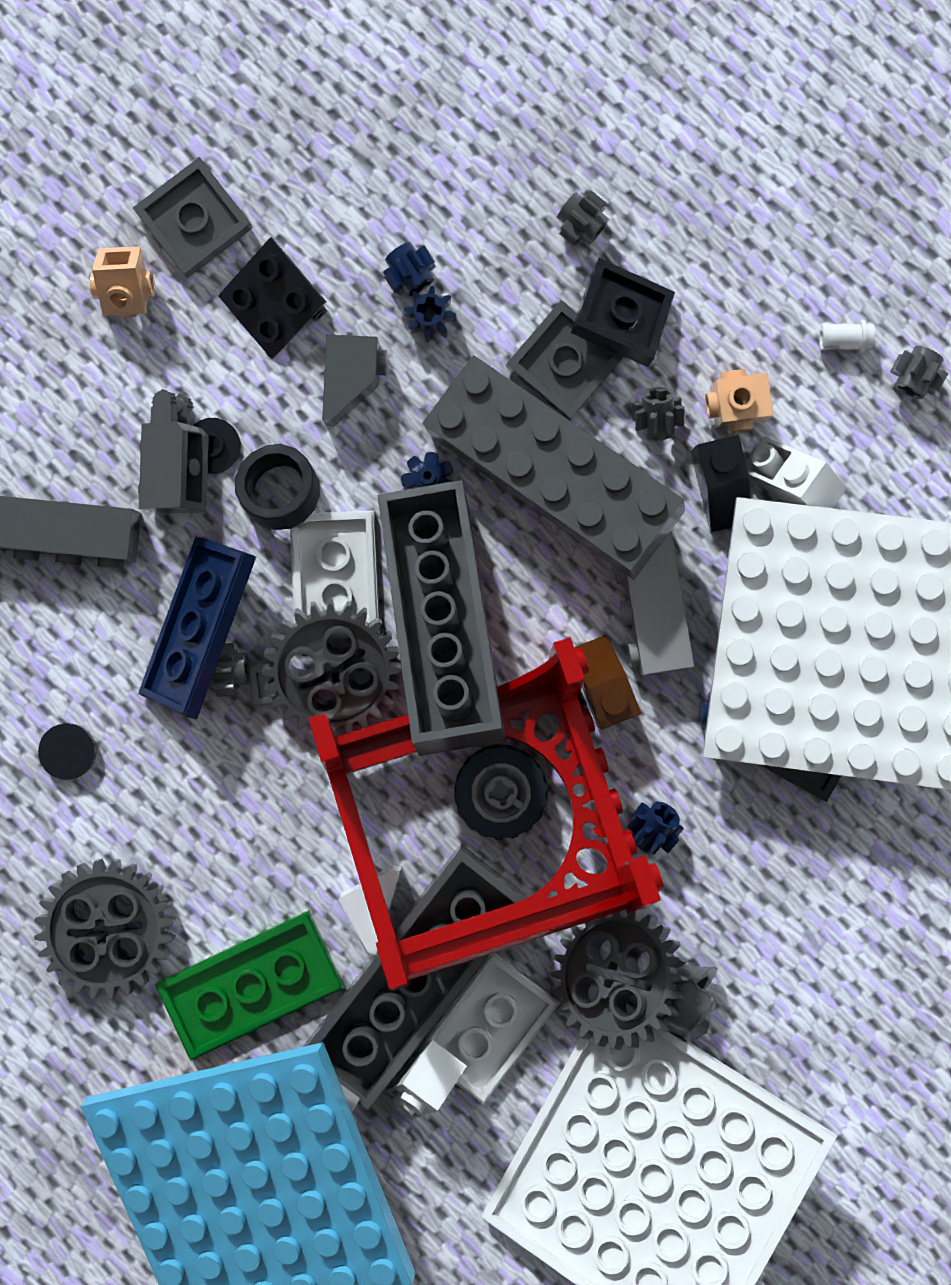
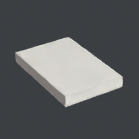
M374 510L312 513L303 523L291 528L294 611L299 608L308 616L310 615L311 602L314 601L320 611H326L329 599H333L336 611H342L345 603L350 601L351 614L357 615L365 607L367 608L366 622L370 623L378 618L379 603ZM342 632L333 633L328 637V639L350 638Z
M497 952L489 954L419 1048L424 1043L433 1040L464 1063L467 1067L456 1084L484 1105L560 1004V1000Z

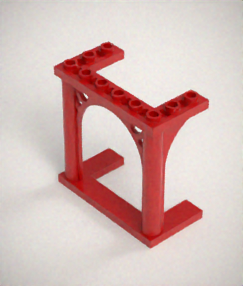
M571 637L553 642L548 661L534 670L498 686L506 738L521 742L542 755L559 774L568 792L573 815V829L569 849L562 865L543 888L524 900L400 941L397 940L347 774L417 753L412 744L408 714L340 736H335L326 713L308 718L321 763L328 774L377 936L378 942L375 943L390 990L395 991L410 986V980L623 910L630 914L661 901L659 891L664 890V884L660 871L655 863L649 865L646 855L632 858V856L637 855V848L631 831L629 829L623 831L618 817V814L623 813L620 797L615 788L610 790L604 776V773L609 772L605 754L601 747L595 749L590 733L595 732L591 713L588 707L581 709L578 695L581 692L583 683H585L584 675L589 673V668L582 648L574 649ZM529 712L530 714L525 722V729L520 731L514 729L510 720L521 721V714ZM544 714H554L559 722L556 735L549 741H539L534 734L535 723ZM567 736L568 741L565 745V753L571 752V756L566 760H562L557 756L555 747ZM578 768L580 775L572 776L575 769ZM575 785H582L584 787L585 794L583 796H576L573 793ZM589 802L591 810L582 805ZM593 823L596 827L592 828V832L596 837L601 838L602 842L586 839L583 834V825ZM583 849H592L599 852L606 860L607 866L605 871L600 874L586 872L577 863V853ZM569 873H573L578 880L586 883L587 886L578 888L576 882L571 888L565 889L564 877ZM553 890L557 893L556 896L547 898Z

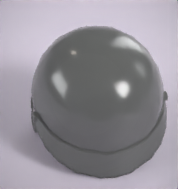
M684 964L677 968V974L688 977V982L677 984L676 988L677 991L686 996V999L681 1001L673 1000L671 1004L679 1013L678 1017L669 1015L663 1017L669 1032L685 1039L687 1042L694 1041L707 1033L709 1023L705 1018L708 1014L714 1012L717 1002L713 999L712 994L705 989L715 977L718 970L717 967H698Z

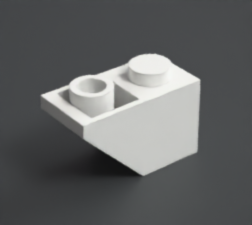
M765 436L746 461L749 478L784 503L834 508L847 489L825 461Z
M431 1040L419 1048L385 1091L394 1097L391 1103L409 1117H412L414 1113L418 1116L439 1110L467 1066L435 1041Z

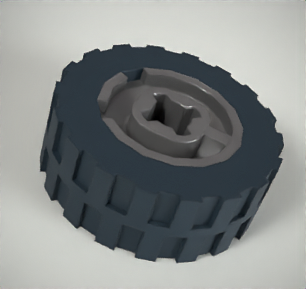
M497 744L482 748L467 758L456 777L454 799L460 817L464 819L466 825L471 830L474 829L479 835L486 838L487 836L492 837L495 840H503V838L510 837L513 839L519 837L523 832L527 833L541 819L548 801V786L541 767L527 752L515 746Z

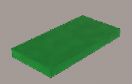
M310 910L161 979L154 984L190 1061L345 987Z

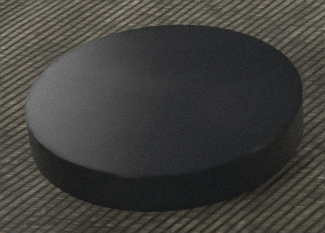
M205 418L196 422L193 426L202 428L209 436L208 474L222 473L231 468L237 461L241 450L240 438L235 428L219 418Z
M73 723L58 724L50 728L41 738L38 747L39 760L44 770L51 776L62 780L75 779L87 773L93 766L97 753L96 743L90 732L84 727Z

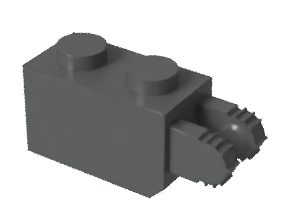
M161 389V391L154 393L155 395L152 397L153 401L151 403L153 406L151 407L150 423L141 424V441L139 445L140 482L138 485L139 509L160 513L206 512L209 436L202 428L193 426L194 412L192 409L194 407L191 398L181 394L175 396L174 393Z

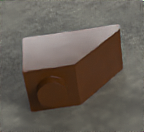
M607 635L574 647V649L582 648L587 660L589 673L584 675L585 683H583L582 690L597 728L602 730L641 715L642 713L627 675Z

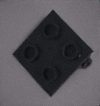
M272 237L264 243L218 295L271 359L293 339L311 318L316 321L327 312V309L323 306L327 301Z

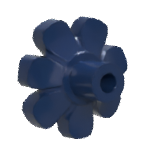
M427 452L423 462L418 457L413 456L407 461V466L412 473H404L402 475V486L405 488H419L452 482L446 479V477L453 473V467L449 461L438 464L439 456L435 452ZM430 475L431 478L426 480L424 479L425 476Z

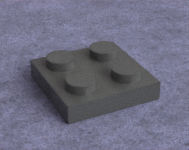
M200 157L133 207V210L186 278H189L253 229L249 220Z
M560 300L507 362L506 368L571 421L622 361L624 356L571 334L577 313Z

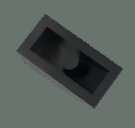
M739 435L697 444L690 451L710 533L732 528L736 498L750 499L749 474Z

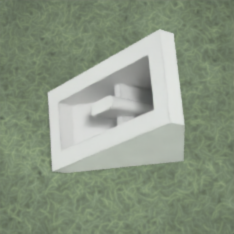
M392 865L377 873L388 911L390 910L402 868L398 865ZM359 883L343 892L338 900L367 952L376 955L378 950L375 942H378L362 886Z

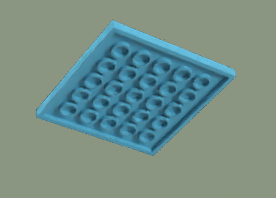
M323 1042L88 1096L80 1106L159 1285H412L415 1270Z

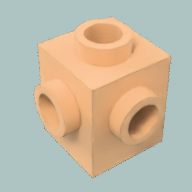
M141 246L98 249L92 273L90 274V290L93 299H99L103 316L118 315L119 317L126 318L137 314H145L149 297L155 295V281L153 272L145 269Z
M746 370L727 371L720 374L721 379L716 380L710 387V393L705 394V407L708 419L714 418L715 429L728 428V434L754 430L753 424L765 423L774 415L768 373L746 376ZM734 399H737L741 405L737 404Z

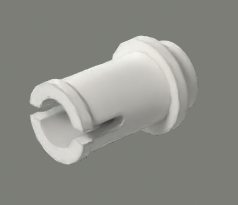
M859 320L858 324L821 323L819 329L820 351L857 350L858 354H864L865 350L873 349L875 340L874 324H866L865 320Z

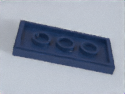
M198 536L195 537L138 691L139 695L185 717L198 719L257 556Z

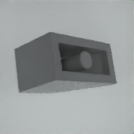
M326 334L322 420L326 426L337 425L378 387L379 375L386 376L387 350H380L378 337Z

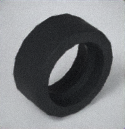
M283 444L265 445L251 452L240 464L235 476V494L248 516L260 526L272 530L291 529L303 523L315 510L320 498V481L307 457L296 448ZM289 466L295 469L302 479V486L298 495L289 504L281 508H263L254 496L255 486L261 476L275 467Z

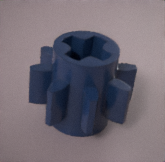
M407 242L395 248L385 258L389 268L383 271L384 278L395 294L404 289L407 296L410 297L413 291L419 293L434 281L430 271L436 268L435 260L425 245L416 250L411 242Z
M434 286L430 287L428 294L421 296L416 291H413L414 306L403 308L404 316L415 318L408 327L409 333L413 334L418 330L422 331L426 343L430 342L431 334L438 332L446 338L448 334L445 323L456 321V313L445 311V308L451 303V296L446 295L441 299L435 294ZM427 307H435L437 315L433 316L432 322H426L423 313L427 312Z
M658 801L651 808L642 802L632 814L633 819L627 825V828L632 831L636 846L640 850L652 853L653 855L660 848L670 853L680 841L678 836L684 830L679 825L680 818L676 810L670 805Z

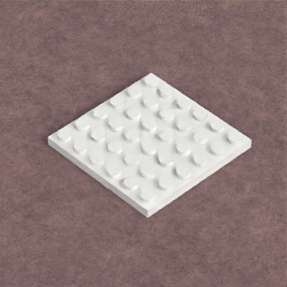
M737 497L702 756L951 790V522Z
M626 1003L627 1012L629 1015H632L636 1008ZM652 1028L655 1041L652 1043L645 1042L639 1037V1048L636 1049L627 1048L625 1043L622 1050L610 1049L609 1043L605 1047L593 1045V1037L589 1040L580 1038L481 1218L576 1285H755L838 1135L692 1043L669 1031L664 1032Z

